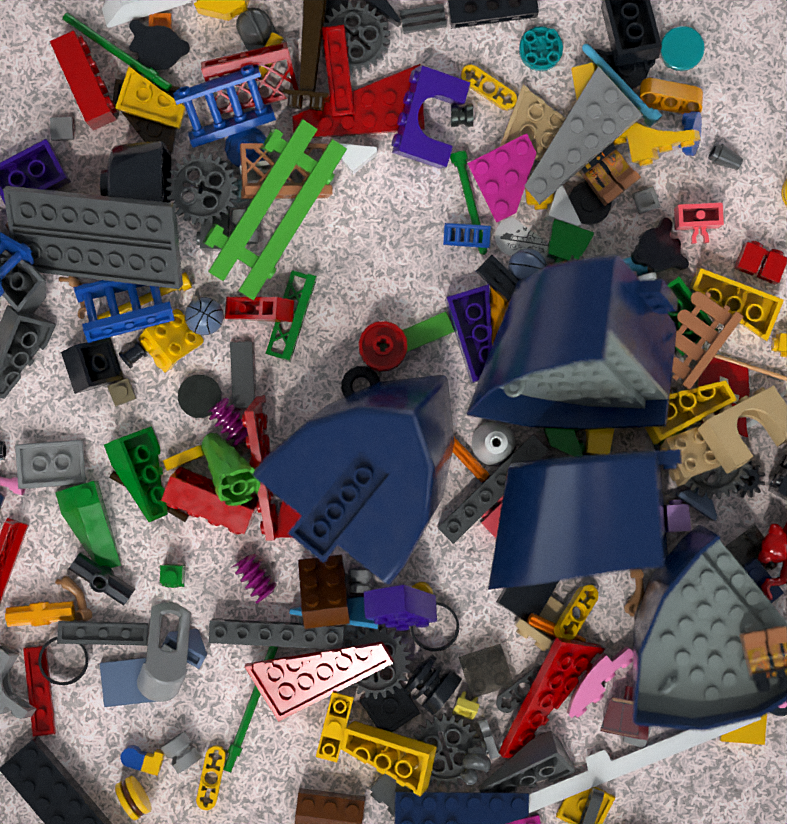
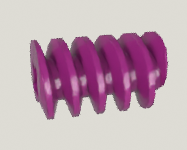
M226 397L208 410V412H212L209 420L217 418L214 426L222 425L223 428L220 433L228 432L226 440L234 439L231 446L236 447L246 440L248 431L247 427L243 426L242 418L238 419L240 412H233L235 406L233 404L227 406L229 399Z
M254 553L246 556L231 568L239 567L235 574H243L240 581L249 582L245 589H254L250 596H259L255 602L257 604L273 593L277 584L275 582L269 584L272 578L271 575L263 576L267 569H258L262 562H253L257 556Z

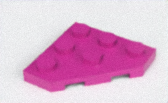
M527 133L467 163L496 223L515 214L520 204L537 154Z

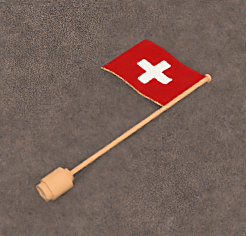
M716 354L699 376L697 388L727 381L737 399L731 404L733 407L737 405L736 402L746 395L749 397L748 369L787 381V377ZM740 417L737 420L738 433L748 438L747 417Z

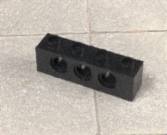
M447 0L450 28L455 29L537 18L539 13L537 0H518L520 5L512 7L508 3L509 0ZM495 2L498 8L490 10L486 4ZM471 4L477 10L469 13L465 10V6Z

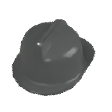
M249 8L237 18L236 28L248 51L265 47L271 32L277 34L269 16L259 8Z

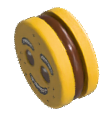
M131 775L115 785L117 797L131 819L138 820L144 814L146 815L151 812L150 800L142 785L134 776Z

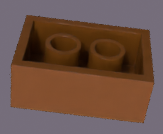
M342 554L329 556L324 563L317 557L298 560L301 611L305 629L349 624L346 577Z

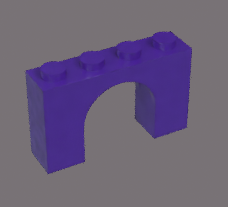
M422 65L415 68L410 74L409 82L411 85L403 99L405 107L398 117L397 124L399 128L392 139V153L439 169L446 168L453 146L425 135L419 126L418 112L422 103L428 98H435L458 106L465 104L471 82Z

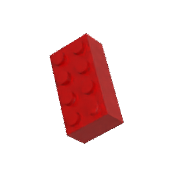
M73 30L49 41L84 120L92 130H96L116 121L115 113L118 111L113 100L110 99L109 95L106 96L109 93L108 88L100 75L97 76L100 73L99 68L91 55L88 56L91 51L83 36H78Z
M179 466L170 476L161 501L166 502V505L170 508H180L187 511V514L192 517L198 518L200 516L205 518L208 523L214 526L222 525L227 527L231 533L245 535L257 512V500L259 498L252 496V499L244 504L237 506L226 505L225 501L222 500L221 502L217 496L212 479Z

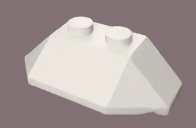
M106 0L102 11L106 26L110 28L190 3L191 0Z

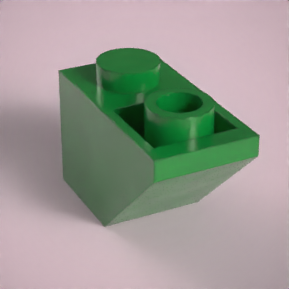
M543 428L550 447L571 457L583 456V453L586 452L582 440H577L575 432H578V429Z

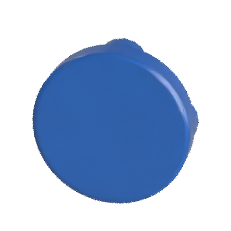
M691 111L690 113H684L682 117V126H685L684 131L697 130L701 138L702 118L700 112ZM700 140L695 141L694 146L682 148V152L686 156H695Z

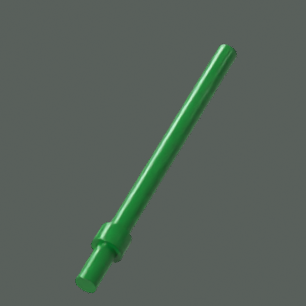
M68 12L64 14L62 19L141 73L152 84L155 83L167 92L171 89L172 84L160 77L159 72L153 68H147Z
M269 646L264 660L274 659L278 647ZM256 685L253 688L234 742L230 743L227 751L229 755L223 768L224 771L231 773L237 756L240 757L243 749L241 746L261 695Z

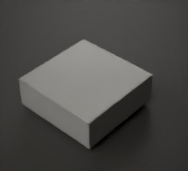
M73 117L50 118L52 141L74 140Z
M654 186L632 193L639 215L661 207Z

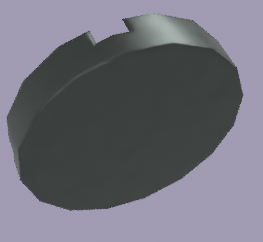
M206 375L188 377L178 390V402L181 409L187 415L194 418L210 416L212 412H208V410L222 400V391L218 383Z

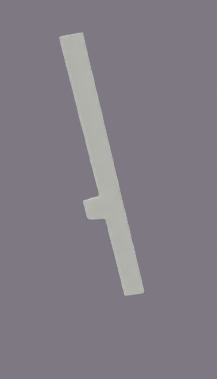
M761 717L706 731L687 730L613 761L605 750L587 756L588 771L529 794V813L761 720Z

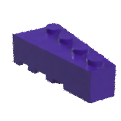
M489 284L446 297L445 299L471 384L479 381L492 347Z

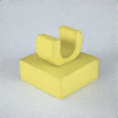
M463 691L461 696L458 697L452 713L473 720L480 705L476 703L478 697L474 695L472 701L466 700V692Z

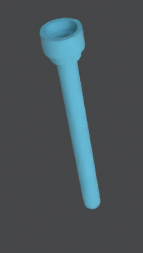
M589 44L582 46L584 53L604 71L643 114L644 122L649 128L663 116L657 109L649 108Z

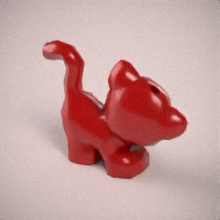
M772 523L769 526L768 534L762 541V550L758 555V561L762 563H769L771 561L774 563L782 562L780 577L767 578L762 585V593L769 601L773 598L770 592L771 586L787 584V534L776 523Z

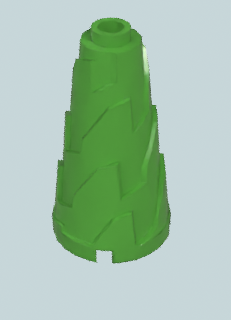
M218 433L207 434L202 441V451L209 464L208 468L213 477L212 481L217 496L221 502L223 500L226 505L237 506L252 499L251 494L254 491L257 494L261 484L253 476L255 469L251 467L243 456H240L233 446H230L225 438L223 439Z

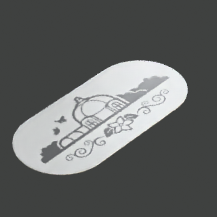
M514 217L505 219L497 227L495 241L498 248L506 255L512 256L522 249H534L545 258L546 262L554 263L555 260L546 257L548 242Z

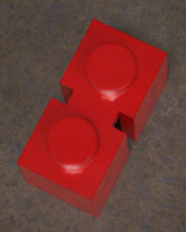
M757 241L743 244L734 269L751 276L758 272L757 278L774 285L780 283L787 265V257L783 256L784 253L777 249L768 251L763 248V244Z

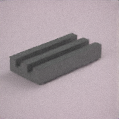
M443 4L400 11L404 34L447 27ZM440 11V13L405 18V16ZM441 18V22L407 27L409 23Z

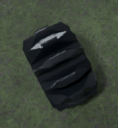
M752 461L747 462V464L753 467ZM755 465L751 470H745L751 479L747 481L749 484L744 483V486L736 485L741 498H744L746 493L750 498L754 497L753 490L756 493H760L761 489L758 485H765L764 481H759L760 477L765 476L764 472L757 473L760 469L759 465Z

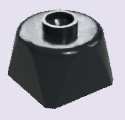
M163 141L114 146L110 152L108 169L101 170L100 195L171 203L167 199L171 193L167 192L166 188L171 186L167 179L171 178L172 158L170 151Z

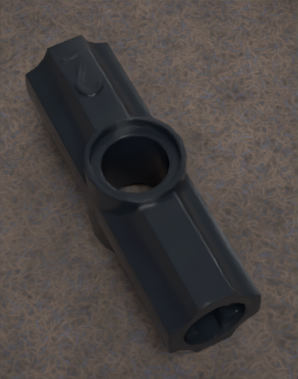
M82 553L77 555L69 567L70 571L87 581L93 591L97 593L104 592L123 606L135 591V588L116 577L110 567L100 566Z

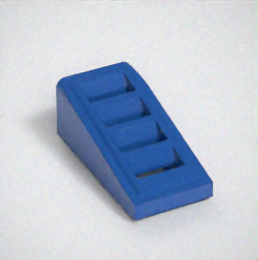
M445 223L443 245L490 248L491 226ZM453 228H456L455 241H452ZM461 229H465L464 242H461ZM471 229H474L473 242H470ZM479 230H483L482 243H479Z

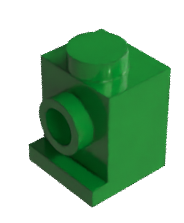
M160 565L159 583H162V586L167 588L185 587L186 565Z

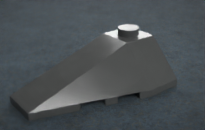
M4 251L0 255V268L13 254ZM21 260L1 280V286L4 291L2 296L17 313L34 314L46 298L45 278L33 265L24 260Z

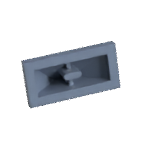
M691 489L676 493L675 496L710 520L716 521L718 518L713 501L707 497V493L703 497L698 495V491L693 493Z
M190 629L187 663L200 669L207 656V652L199 630ZM178 631L169 632L161 647L167 644L176 650Z

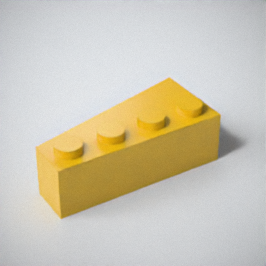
M702 268L696 269L689 287L692 291L701 292L704 295L706 292H709L711 294L709 299L722 308L725 305L730 307L728 311L730 314L733 315L737 311L744 317L739 324L764 341H768L784 301L781 298Z
M727 381L679 391L669 396L666 426L645 427L654 445L703 420L711 413L720 411L737 399Z
M353 721L345 728L341 750L365 764L372 765L381 774H387L394 778L396 783L403 787H409L414 790L413 793L420 797L428 789L437 746L357 721Z

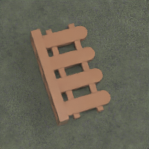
M701 292L693 293L690 300L696 306L691 313L687 310H681L677 315L678 321L683 325L678 331L676 330L675 347L688 357L684 362L674 357L672 369L674 375L672 378L677 381L680 377L684 380L681 385L688 390L691 389L744 317L737 311L733 315L728 312L730 307L725 305L722 308L709 299L711 296L709 292H706L705 295ZM700 310L714 319L710 326L696 317ZM719 323L724 326L720 333L715 331ZM687 328L701 337L697 344L682 335ZM705 342H708L711 345L705 351L701 347ZM692 360L697 362L693 369L688 367Z

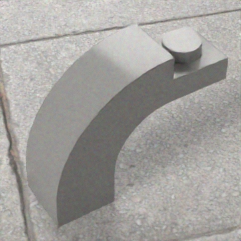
M0 643V714L11 711V714L19 719L31 717L36 708L20 698L13 691L10 684V671L19 654L5 644Z

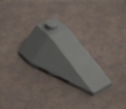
M7 305L0 321V398L2 399L6 398L21 379L20 373L25 366L33 364L34 360L32 358L39 349L44 350L48 345L56 326L55 323L36 314L17 313L9 305Z
M552 731L540 734L528 742L479 786V791L515 793L517 787L529 786V789L536 787V782L545 779L552 783L576 772L561 741Z

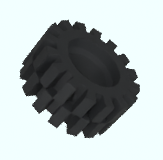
M356 366L349 369L341 382L344 397L355 393L352 387L355 379L363 377L369 381L370 385L380 382L379 376L374 370L366 366Z

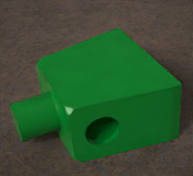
M554 219L551 225L546 257L555 260L554 264L568 262L572 255L575 260H578L585 252L594 232Z

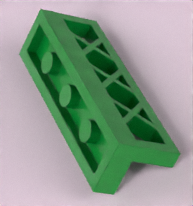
M294 270L291 271L283 298L291 299L296 296L299 303L297 309L293 311L295 316L290 331L285 334L279 328L280 322H275L265 354L291 362L317 276L303 274ZM295 276L306 279L303 289L298 292L295 291L292 285ZM292 289L294 294L289 296L290 290ZM277 331H279L281 336L276 338ZM282 338L285 342L283 354L271 351L274 342Z

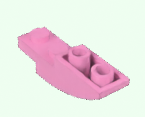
M628 646L611 659L603 653L593 663L592 667L585 672L577 684L568 705L567 713L571 718L581 716L586 712L587 705L601 700L604 697L603 692L606 691L601 682L610 681L616 675L615 671L620 667L625 668L633 661V652Z

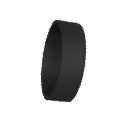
M436 602V605L447 608L456 620V632L448 644L439 648L427 647L417 640L413 626H410L414 641L421 648L428 651L437 652L447 649L455 642L459 633V621L455 612L448 605L441 602Z
M56 636L43 645L38 658L39 668L42 675L49 682L62 686L70 685L77 682L85 674L88 667V654L84 645L79 644L85 653V665L82 672L76 678L66 682H59L49 678L42 669L41 658L45 648L57 640Z

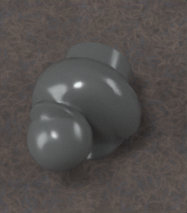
M468 748V755L462 760V765L466 771L460 773L464 783L474 785L478 781L476 771L483 770L485 773L489 771L491 760L486 755V749Z

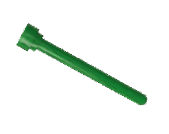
M464 150L452 153L450 155L451 164H454L455 168L457 167L471 224L481 225L466 169L467 152ZM479 230V243H482L483 231ZM478 247V251L481 255H485L487 248Z

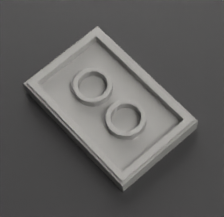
M83 440L15 445L18 489L86 483Z

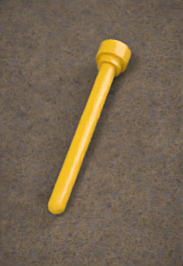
M182 273L183 285L180 289L160 287L161 297L175 290L186 291L193 288L187 273ZM151 292L139 297L141 306L153 301ZM130 301L118 306L119 314L132 310ZM110 311L97 315L98 320L110 317Z

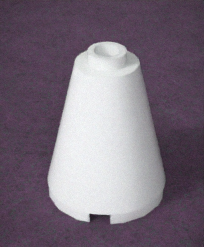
M496 421L487 422L479 426L474 432L471 441L475 456L481 462L488 465L504 463L514 453L516 444L511 429L505 424ZM495 438H498L500 441L498 447L492 445V441Z

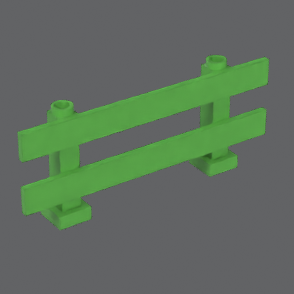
M303 119L288 142L281 138L284 133L278 129H272L261 149L268 153L275 151L280 156L230 237L222 233L224 228L213 224L202 243L210 248H213L215 245L222 249L208 272L223 282L237 259L252 268L238 290L252 300L255 299L267 278L271 279L276 272V263L325 184L329 185L335 176L333 171L347 148L331 139L318 162L303 153L318 130ZM296 165L310 175L260 256H257L246 249L245 246Z

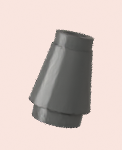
M716 143L708 157L712 164L736 170L740 168L743 162L742 157L724 144L719 145Z

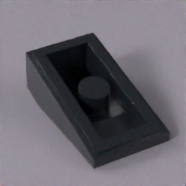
M363 0L373 9L376 8L377 12L395 26H401V19L387 0Z

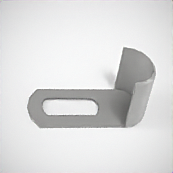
M172 602L160 603L151 607L146 663H143L137 679V687L141 694L149 700L156 702H166L173 699L179 693L188 671L186 665L191 612ZM166 613L179 617L177 648L171 652L159 648L161 618Z

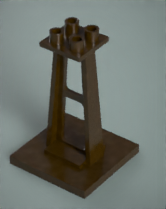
M303 0L300 89H283L284 96L288 98L289 108L302 109L303 100H310L311 110L324 111L325 102H330L328 93L315 92L327 0Z

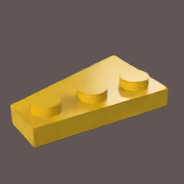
M128 66L115 107L116 110L180 129L186 111L185 106L182 104L176 105L173 97Z

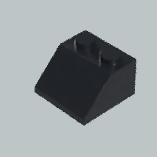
M110 337L89 343L77 344L61 352L74 394L93 390L124 379Z

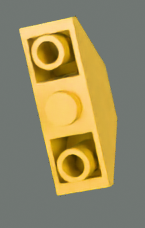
M196 0L197 2L194 3L198 14L230 21L248 9L250 0Z
M332 692L316 753L317 758L337 763L354 697Z

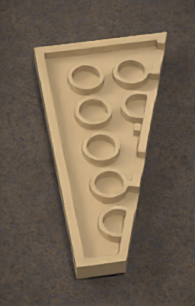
M523 84L500 147L527 133L537 153L535 160L540 162L566 118L553 110L544 100L533 94ZM579 171L575 174L578 177L584 178Z

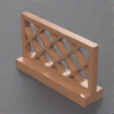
M263 143L240 144L241 199L254 198L262 185L261 182L263 179L265 180L275 164L265 155L266 151L263 153L260 150ZM309 143L306 149L310 150L303 153L311 157L309 153L313 149H322L323 154L328 143ZM246 149H254L260 157L252 163L246 157ZM261 158L272 166L265 175L255 166ZM295 165L292 172L296 168L305 178L300 183H295L288 177L287 181L289 183H284L275 199H295L310 174H307ZM251 169L262 177L257 183H248L247 173ZM325 184L317 199L329 198L333 194L332 185Z

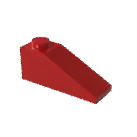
M226 297L225 319L293 322L294 300L280 297H255L254 300L249 297Z

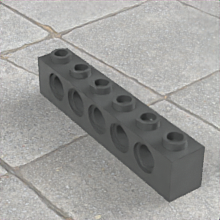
M531 435L437 528L454 544L503 496L507 469L511 463L540 460L549 450L534 435Z
M214 618L209 622L208 643L315 649L343 648L344 625L305 629L304 623Z

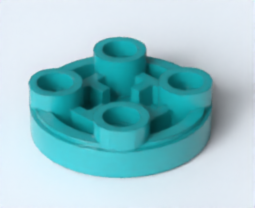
M686 26L675 27L663 37L660 55L666 67L676 71H688L696 67L701 61L705 51L704 41L701 35L693 28Z
M535 27L526 31L519 45V55L522 62L534 71L552 69L558 64L563 53V43L558 32L548 27Z

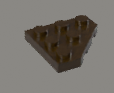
M115 79L113 102L117 104L124 80ZM154 84V85L157 86L159 89H161L162 91L166 92L168 95H170V96L173 97V98H174V94H173V93H174V92H177V90H178L179 88H181V87L172 86L171 89L167 92V91H165L164 89H162L161 87H159L158 85ZM122 112L144 142L163 141L170 153H174L177 128Z

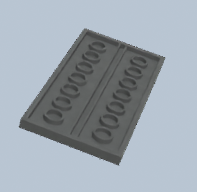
M6 186L3 189L10 238L20 244H26L31 249V255L34 260L33 266L39 273L174 289L182 287L175 203Z

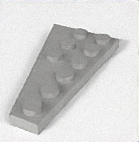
M599 66L525 185L526 190L539 204L642 117L641 112Z

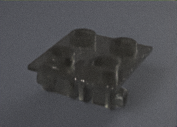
M753 525L725 547L740 566L743 567L753 557L758 560L764 536L757 526ZM772 561L769 563L760 562L766 571L769 569L773 570L778 566L777 563Z
M501 643L458 657L472 699L514 685Z

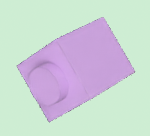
M682 499L669 500V505H664L666 532L691 531L689 504H683Z

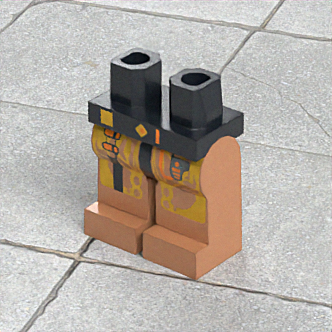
M613 144L606 147L579 171L604 206L608 205L641 178L636 170L634 171Z
M787 626L739 634L749 672V679L754 681L757 692L772 691L769 679L777 677L780 689L787 688Z

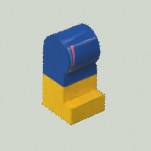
M130 745L122 751L120 759L126 767L157 776L160 773L165 754L160 749H157L152 754L141 751L136 745Z

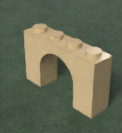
M774 385L768 389L764 387L758 389L750 398L747 395L736 402L737 405L733 407L731 404L725 406L719 411L720 414L718 415L711 413L703 419L704 423L698 428V431L727 474L745 465L753 458V455L738 433V418L749 417L758 421L765 428L777 447L787 442V404Z

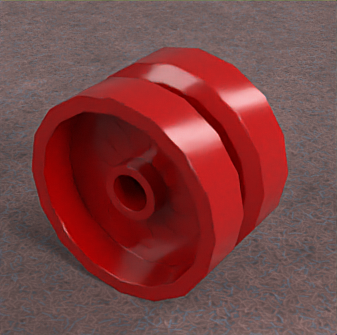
M388 321L375 322L367 326L359 339L360 356L363 362L373 370L379 372L391 371L397 368L405 359L407 338L403 330L396 324ZM381 343H385L387 345V349L385 348V351H380L379 345Z

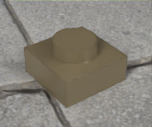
M129 378L107 386L115 407L137 399Z

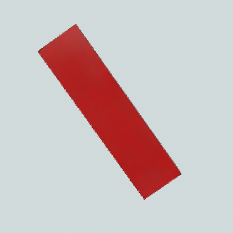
M345 25L322 27L332 117L353 115L355 112Z
M43 646L23 648L29 704L36 708L33 716H31L33 737L56 734L51 682L42 675L38 662L39 653ZM46 647L42 654L41 665L45 674L50 678Z

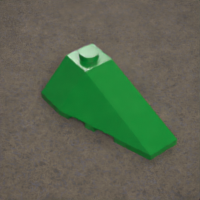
M152 426L104 444L112 467L147 521L152 522L168 515L166 502L161 501L165 491L161 484L163 470L162 467H159L158 455L161 453Z
M91 481L55 492L62 516L92 561L100 566L104 565L110 568L121 566L99 481Z

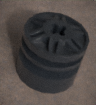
M433 654L416 667L404 688V692L407 694L411 693L414 688L417 689L412 696L414 700L424 694L426 697L423 700L422 706L432 715L441 709L462 680L451 669L443 675L440 674L444 665L442 661L433 668L432 666L437 659Z

